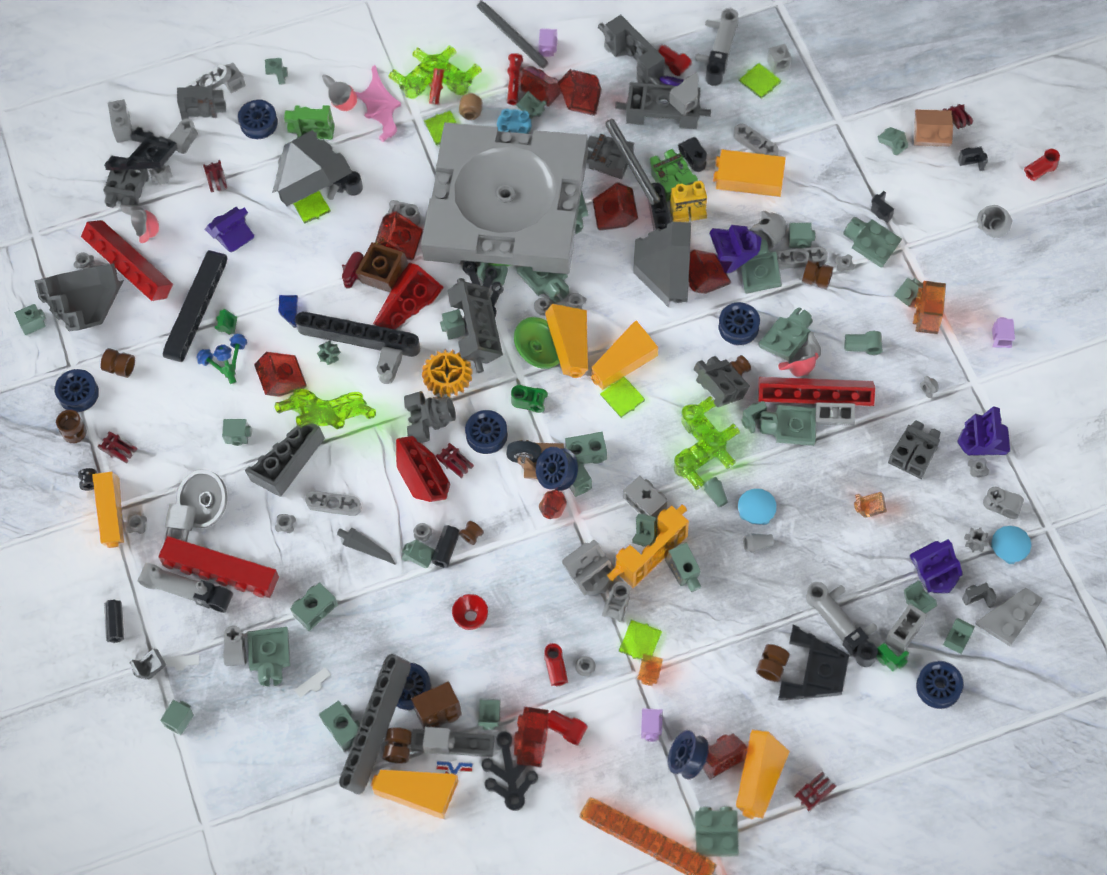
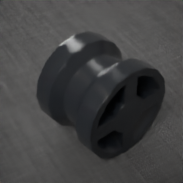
M86 468L78 472V478L80 479L79 488L81 490H94L92 474H97V470Z

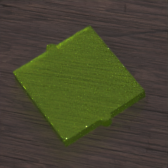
M758 63L751 70L748 69L747 73L739 79V82L762 99L766 94L772 92L781 83V80Z
M451 110L424 120V124L435 145L441 143L444 122L457 123Z
M320 191L293 204L304 224L314 219H319L320 216L331 212Z
M625 376L614 384L611 383L609 388L600 393V396L620 418L630 411H635V408L645 401V398Z
M631 620L619 652L632 656V659L637 658L650 663L662 631L650 627L647 623L642 624Z

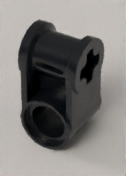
M694 136L679 143V152L690 167L696 172L705 170L707 153L699 140Z

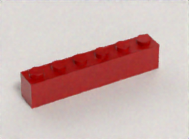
M103 220L86 223L81 238L110 264L114 263L115 269L151 301L167 299L173 283Z
M759 377L758 401L806 404L852 403L857 406H874L875 385L874 381Z
M167 536L158 555L162 566L165 568H176L187 575L192 573L206 581H209V579L214 580L222 586H234L235 589L241 592L250 591L260 598L264 596L271 598L279 579L276 569Z

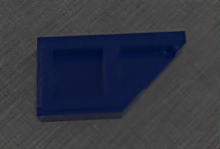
M279 295V315L293 328H296L295 317L298 312V295Z

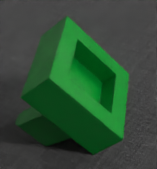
M226 309L220 310L219 316L216 317L218 324L214 326V329L219 332H226L228 335L235 334L238 317Z

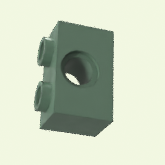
M319 582L316 586L310 587L304 597L297 599L292 604L290 610L293 617L310 631L338 603L336 597ZM317 603L316 607L309 608L310 604Z
M338 700L319 713V717L343 752L352 747L360 722L358 720L354 721L350 716L353 713L347 704L342 705ZM341 722H348L346 727H338Z

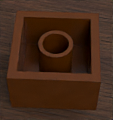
M371 242L356 274L361 283L391 292L398 277L409 262L404 252Z
M449 681L411 698L416 715L424 730L425 727L440 728L442 724L455 722L459 719V716H462L459 700Z

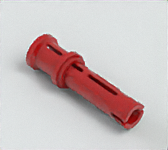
M512 53L508 56L510 63L507 69L509 75L507 103L509 105H516L518 103L519 78L523 73L521 65L524 57L521 54Z

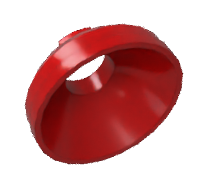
M463 595L453 604L452 616L455 623L462 629L474 630L486 622L488 606L485 600L478 595ZM473 611L477 614L475 620L469 621L465 618L466 613Z

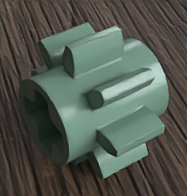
M327 341L325 344L319 345L320 351L316 354L320 362H326L327 365L337 362L339 360L337 356L341 353L337 346L338 344H331V341Z

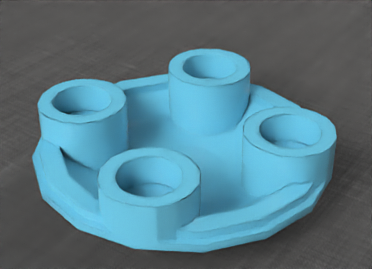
M504 109L497 120L498 131L528 134L532 127L527 111Z
M763 489L748 490L741 495L738 501L740 518L752 524L766 525L776 513L777 504L774 497Z
M1004 526L998 529L991 541V547L996 555L1008 564H1014L1025 559L1030 553L1032 546L1028 534L1015 526Z

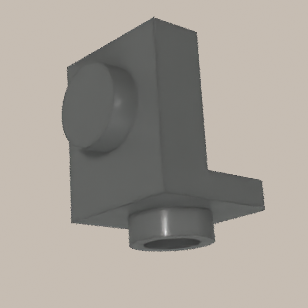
M986 582L979 586L972 585L968 587L962 600L965 605L984 598L990 608L993 607L996 601V594L992 588H989Z
M152 649L140 660H131L129 662L132 672L137 678L148 680L166 666L158 649Z

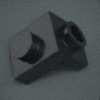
M982 146L969 147L960 151L958 162L960 166L977 163L980 171H984L985 165L988 163V156L983 152Z
M883 190L872 198L871 212L879 219L888 223L893 217L894 208L885 202L887 192Z

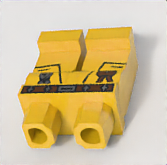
M695 181L692 185L686 186L684 184H677L676 187L671 188L670 213L672 222H688L689 214L691 221L707 218V194L702 181Z

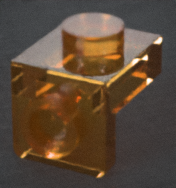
M882 492L864 497L860 494L855 495V510L864 518L887 512Z
M643 654L640 671L637 679L641 680V684L653 686V683H658L664 658Z

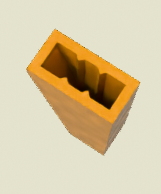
M551 304L545 312V316L563 375L581 378L588 370L587 310Z
M637 320L627 328L592 366L591 380L596 386L599 385L602 390L658 356V346Z
M112 471L92 474L101 544L107 545V548L118 547L119 543H124L120 478Z
M753 729L751 731L736 807L742 811V815L749 819H754V817L764 818L790 752L767 731Z
M380 769L379 774L373 777L371 787H373L375 795L444 819L459 780L455 774Z

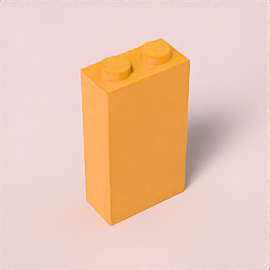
M721 149V155L716 158V167L719 168L718 171L714 172L713 182H717L716 189L781 197L786 157Z

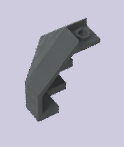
M311 130L284 145L272 193L278 191L281 202L288 207L352 173V170L340 152L336 154L332 151L333 147L324 139L320 141L317 138V133Z
M671 222L667 224V228L663 230L658 228L648 233V237L644 239L640 237L635 240L633 273L668 308L669 302L682 303L688 301L691 222Z
M113 263L34 280L39 300L42 303L46 302L50 306L49 310L58 320L62 319L65 323V328L70 332L103 324L124 280L118 281L117 271Z

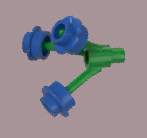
M234 334L229 339L231 341L230 346L235 348L232 364L228 363V359L232 356V349L225 344L217 346L214 354L211 353L210 349L200 350L196 356L198 364L207 366L210 363L224 374L225 378H228L230 385L237 383L235 370L239 349H244L245 345L248 344L247 339L242 334ZM215 356L218 361H224L225 366H219L212 360Z

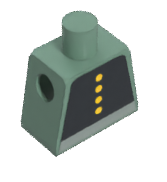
M687 542L669 550L665 561L679 585L687 584L691 592L700 589L702 586L697 578L701 571Z

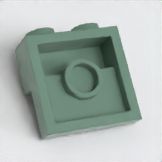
M730 806L720 807V811H712L711 807H700L699 811H695L696 857L739 856L737 810H733Z

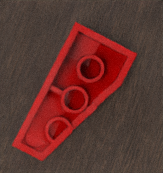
M409 263L398 277L373 324L379 327L397 329L412 315H416L426 305L433 303L444 287L419 265Z

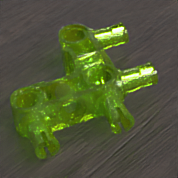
M448 45L440 54H427L417 47L412 52V57L421 63L407 76L393 69L389 73L388 78L399 85V88L407 98L414 99L422 94L425 88L432 82L434 68L444 69L442 83L450 91L462 96L467 94L473 79L482 72V68L474 63L466 72H463L448 61L457 53L454 47L451 48V45Z
M301 388L294 390L293 395H290L288 399L275 402L274 404L275 411L279 414L289 410L300 414L296 416V423L300 427L309 424H316L318 426L331 425L339 430V428L344 427V420L359 415H363L367 419L376 416V410L367 405V402L363 399V394L360 392H349L338 398L322 400L308 389Z
M711 396L699 404L684 406L681 413L682 425L698 442L690 448H685L675 456L674 472L682 478H687L695 490H698L699 486L703 487L705 483L696 470L713 458L717 457L726 469H729L730 466L732 467L736 463V460L726 451L727 441L739 435L740 431L733 423L722 432H719L704 414L716 407ZM687 415H693L694 417H693V418H688V417H686V416H687ZM714 442L718 445L712 446L709 443ZM685 463L687 466L682 467L678 464Z

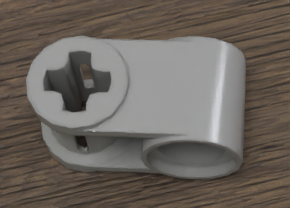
M191 119L181 120L173 133L168 137L169 140L177 143L178 149L176 151L181 154H185L198 136V132L194 128L195 124Z
M397 200L389 202L390 208L384 216L387 222L409 227H416L420 224L421 217L419 209L415 204Z
M382 347L376 368L381 383L390 384L395 380L402 360V350Z
M991 487L983 499L986 509L1002 514L1010 519L1018 518L1024 502L1022 496L999 487Z
M617 582L614 584L610 596L605 603L602 617L608 616L617 619L620 623L623 621L630 600V588L627 583ZM620 590L626 592L624 596H618L616 593Z
M229 626L224 631L223 659L225 666L246 664L245 636L237 626Z

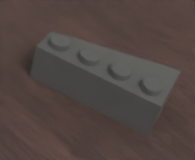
M306 419L301 421L286 434L284 440L280 443L277 442L272 446L273 449L257 459L258 462L245 469L250 481L281 497L325 439L321 428Z

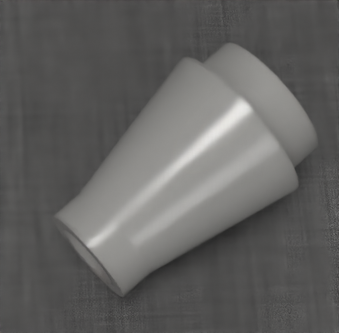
M748 533V535L743 537L744 549L752 553L773 546L772 534Z

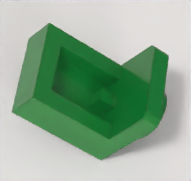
M885 643L878 647V661L882 665H886L892 672L897 668L902 669L908 663L909 652L907 650L898 657Z

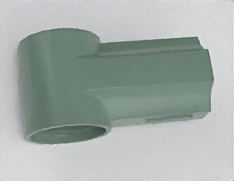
M869 331L865 334H845V351H866L869 355H878L883 351L882 334L879 331Z

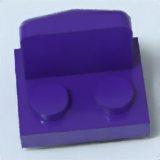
M236 206L225 214L215 217L204 229L230 253L238 250L254 238L253 232L245 223V217L249 213L245 207L239 210Z
M731 225L728 230L712 228L709 232L724 273L730 274L760 252L762 238L755 232L748 230L747 226Z
M993 406L983 415L974 414L965 422V427L962 429L957 443L968 456L1007 455L1010 452L1009 431L1006 425L1001 424L1000 408Z
M949 539L941 543L934 541L910 554V559L917 570L919 579L928 593H950L958 583L959 577L963 576L960 562L955 556L953 545Z

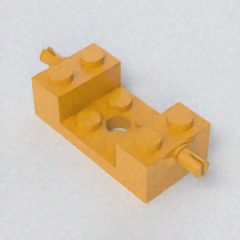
M681 504L677 510L673 506H670L667 510H662L658 515V536L655 539L656 542L651 546H646L641 554L631 545L626 549L622 548L616 555L615 568L607 574V577L613 581L619 575L634 588L667 557L669 550L677 547L688 537L689 520L683 516L687 508Z

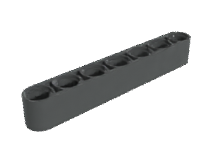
M389 654L383 662L339 779L341 788L355 794L363 793L368 784L411 668L409 661L395 654Z

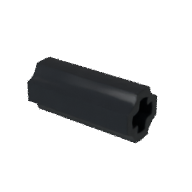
M449 525L443 527L432 557L434 565L442 568L448 567L459 537L458 528Z
M115 599L108 600L104 603L106 641L118 643L124 640L122 602Z

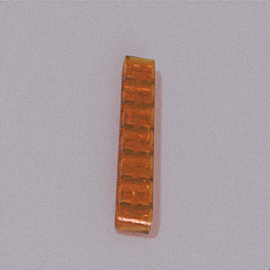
M589 797L579 814V817L588 824L684 875H713L717 864L709 858L595 798Z

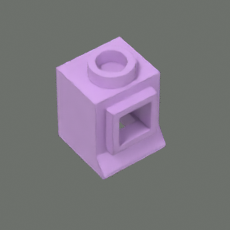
M540 29L539 53L542 56L554 57V53H557V29Z
M997 318L992 327V337L995 340L993 347L1012 348V340H1015L1014 319Z
M642 709L641 739L655 742L659 739V735L662 736L663 709Z

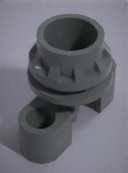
M422 391L404 396L405 409L411 414L408 421L412 423V425L407 426V436H414L419 443L430 441L429 427L439 430L440 427H446L449 422L456 420L455 407L450 397L442 398L436 396L425 398Z

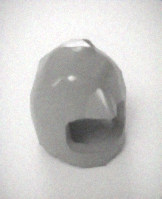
M994 204L983 208L977 216L978 228L993 238H1000L1009 232L1013 221L1008 210Z
M762 211L760 221L749 230L766 240L769 249H772L785 236L787 226L786 221L781 215Z

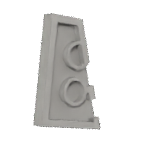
M1024 588L979 619L976 625L1010 647L1043 598Z

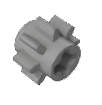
M169 165L149 170L152 182L157 181L159 185L168 184L169 178L173 177Z
M981 527L975 530L971 528L970 534L966 533L964 537L965 540H968L965 547L972 549V552L977 550L983 552L984 546H988L990 542L986 540L988 533H984Z

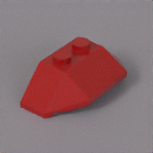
M414 436L397 438L396 467L413 498L428 502L446 500L450 482L434 453L419 443Z

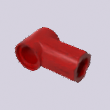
M661 45L658 48V52L665 58V64L669 66L670 71L674 75L681 76L692 65L691 59L686 54H678L666 45Z
M1048 149L1042 157L1026 166L1024 171L1029 180L1035 181L1047 172L1055 171L1058 167L1060 153L1056 149Z
M556 643L548 644L544 650V660L550 684L556 687L568 683L562 649ZM552 651L557 652L558 657L550 658L548 653Z
M553 709L549 712L544 723L545 727L561 734L566 741L574 745L580 743L588 728V725L577 718L571 719Z

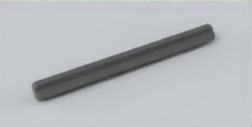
M479 1L477 8L540 68L545 69L549 64L548 61L485 1Z
M607 120L605 122L606 128L652 205L658 204L660 197L615 120Z

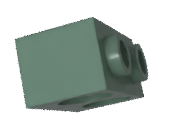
M603 431L565 438L566 449L572 452H581L580 454H574L578 465L588 463L599 464L607 460V449ZM598 447L600 450L593 451L592 448Z

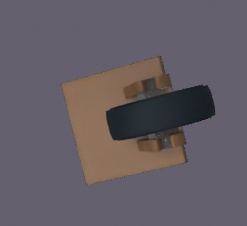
M519 440L508 444L506 455L510 461L522 465L524 479H537L536 463L540 454L549 447L564 448V444L535 443L529 440Z

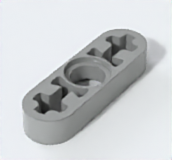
M218 65L190 82L186 87L203 86L207 88L205 82L211 78L210 85H213V89H216L230 79L231 70L224 65Z
M739 124L734 128V139L754 153L778 156L777 145L749 126ZM759 140L761 144L753 145L751 141Z
M823 247L780 250L777 252L779 269L806 267L809 254H811V260L819 262L821 266L826 263L828 252ZM816 254H820L822 258L819 259L818 256H816ZM803 255L806 257V259L804 261H798L796 259V256Z
M311 491L305 497L307 507L312 511L356 516L362 509L360 500L355 496ZM314 498H317L318 501H316L315 504H312L311 501H313ZM333 499L339 501V504L334 508L328 506L329 501ZM352 503H355L356 506H354L353 509H350L349 506H351Z

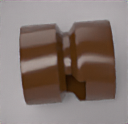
M808 260L802 283L811 286L815 283L818 288L827 290L834 267L826 264L820 266L819 262Z
M107 348L102 355L100 368L104 372L115 373L118 376L129 378L135 367V356L125 352L119 353L118 350Z
M65 410L57 416V428L66 442L78 443L85 438L87 430L76 411Z
M767 644L762 653L763 659L759 661L755 672L766 680L779 682L784 672L782 666L787 665L790 653L780 646Z
M388 728L384 740L387 745L383 748V760L398 764L409 762L410 748L408 746L411 745L412 732L410 730Z

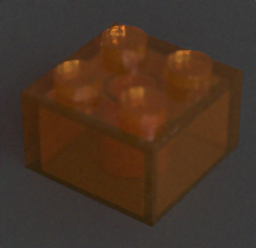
M923 281L922 288L918 287L914 304L916 310L913 316V324H916L915 332L938 334L944 312L946 283Z

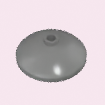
M209 470L193 471L184 478L178 489L177 505L197 508L193 527L206 528L212 526L222 517L227 505V490L223 480L219 475Z

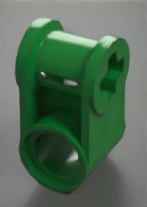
M516 385L511 390V404L515 408L541 413L544 412V401L548 396V392L541 388ZM521 395L523 398H516L515 396Z

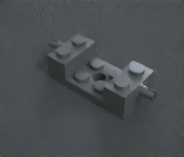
M621 14L606 24L602 22L598 25V29L604 35V47L607 52H611L616 57L626 50L627 54L637 61L636 79L638 83L662 85L660 77L664 76L665 58Z
M630 82L627 102H616L615 109L626 110V124L644 125L645 117L678 119L679 128L697 129V122L700 116H711V109H701L699 87L697 106L686 115L681 114L669 103L670 91L675 87L673 85ZM665 99V100H667L668 102L665 103V104H662V103L659 102V100Z
M464 278L457 279L458 284L447 290L450 306L463 310L469 334L458 341L459 351L462 359L471 360L475 363L476 373L484 372L482 363L488 364L503 356L489 288L469 283Z

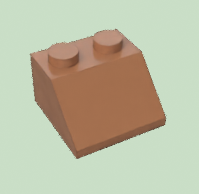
M915 109L913 145L950 147L953 139L952 111Z

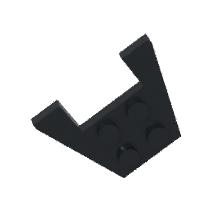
M137 127L130 135L131 141L141 142L129 158L112 155L104 163L105 170L161 168L178 149L177 143L162 136L158 138L154 136L153 132H145L142 127Z
M793 625L789 644L810 649L803 685L781 681L778 700L785 701L842 695L849 654L827 642H822L815 638L813 634L806 633L800 627Z

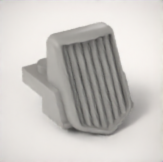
M592 540L590 543H584L562 560L573 582L584 596L586 594L593 595L607 591L611 583L607 574L614 567L595 540Z

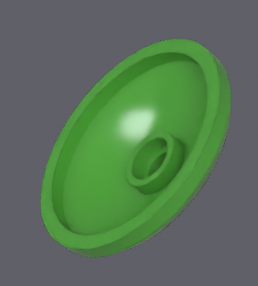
M529 317L522 320L514 331V343L521 357L537 368L550 369L557 366L560 362L547 320L538 317Z

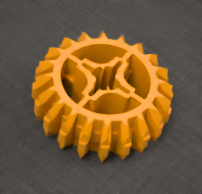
M445 349L444 353L437 351L436 356L431 354V360L426 359V365L422 367L423 383L434 395L439 393L440 397H443L444 394H447V397H451V394H454L457 397L458 391L464 393V387L469 388L473 370L471 369L470 361L461 358L460 351L455 354L453 349L450 353Z

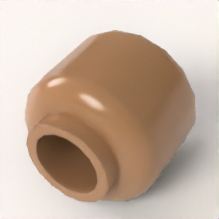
M474 93L462 96L459 104L460 115L466 120L478 118L482 113V99Z

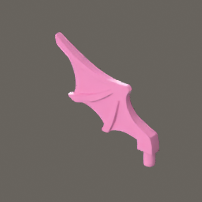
M373 65L371 68L372 81L365 91L361 93L356 91L355 93L357 98L362 100L367 107V113L364 116L367 119H375L382 124L383 133L379 136V139L384 142L397 132L392 116L394 110L401 106V102L386 90L380 80L376 65Z

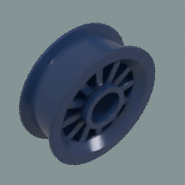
M260 99L251 100L245 103L238 112L237 118L240 129L248 138L256 140L267 138L278 127L276 110L268 101Z
M735 302L727 305L721 311L718 330L726 342L733 345H746L752 342L759 333L760 316L753 306L743 302Z
M83 369L66 371L55 383V395L60 405L66 410L83 412L91 408L99 397V388L94 377Z
M481 410L470 416L466 422V440L470 448L475 452L492 454L502 449L506 444L508 438L507 424L499 413L492 410ZM486 430L491 431V432L488 433V434L482 433L483 431H486Z
M558 447L545 449L538 457L536 463V477L540 485L546 489H555L557 491H564L573 485L578 474V461L574 453L569 449Z
M934 661L924 666L916 682L919 698L926 705L935 709H945L954 705L958 701L964 686L960 671L954 665L945 661ZM935 682L943 683L944 688L937 687Z
M410 663L409 676L405 682V685L411 683L414 686L408 690L403 687L396 706L403 710H415L412 699L408 698H413L414 695L418 696L432 689L429 674L422 666L416 663Z
M690 730L680 733L674 740L668 754V768L673 774L681 773L682 777L688 780L696 777L703 769L708 757L709 744L704 736L696 737Z

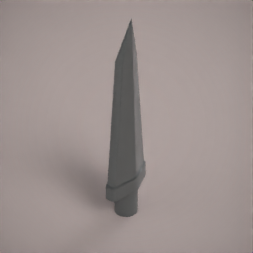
M351 527L349 532L341 528L338 530L337 535L344 539L342 545L395 564L389 552L356 531V529Z

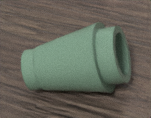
M715 477L703 484L705 487L704 491L718 508L728 503L721 480Z

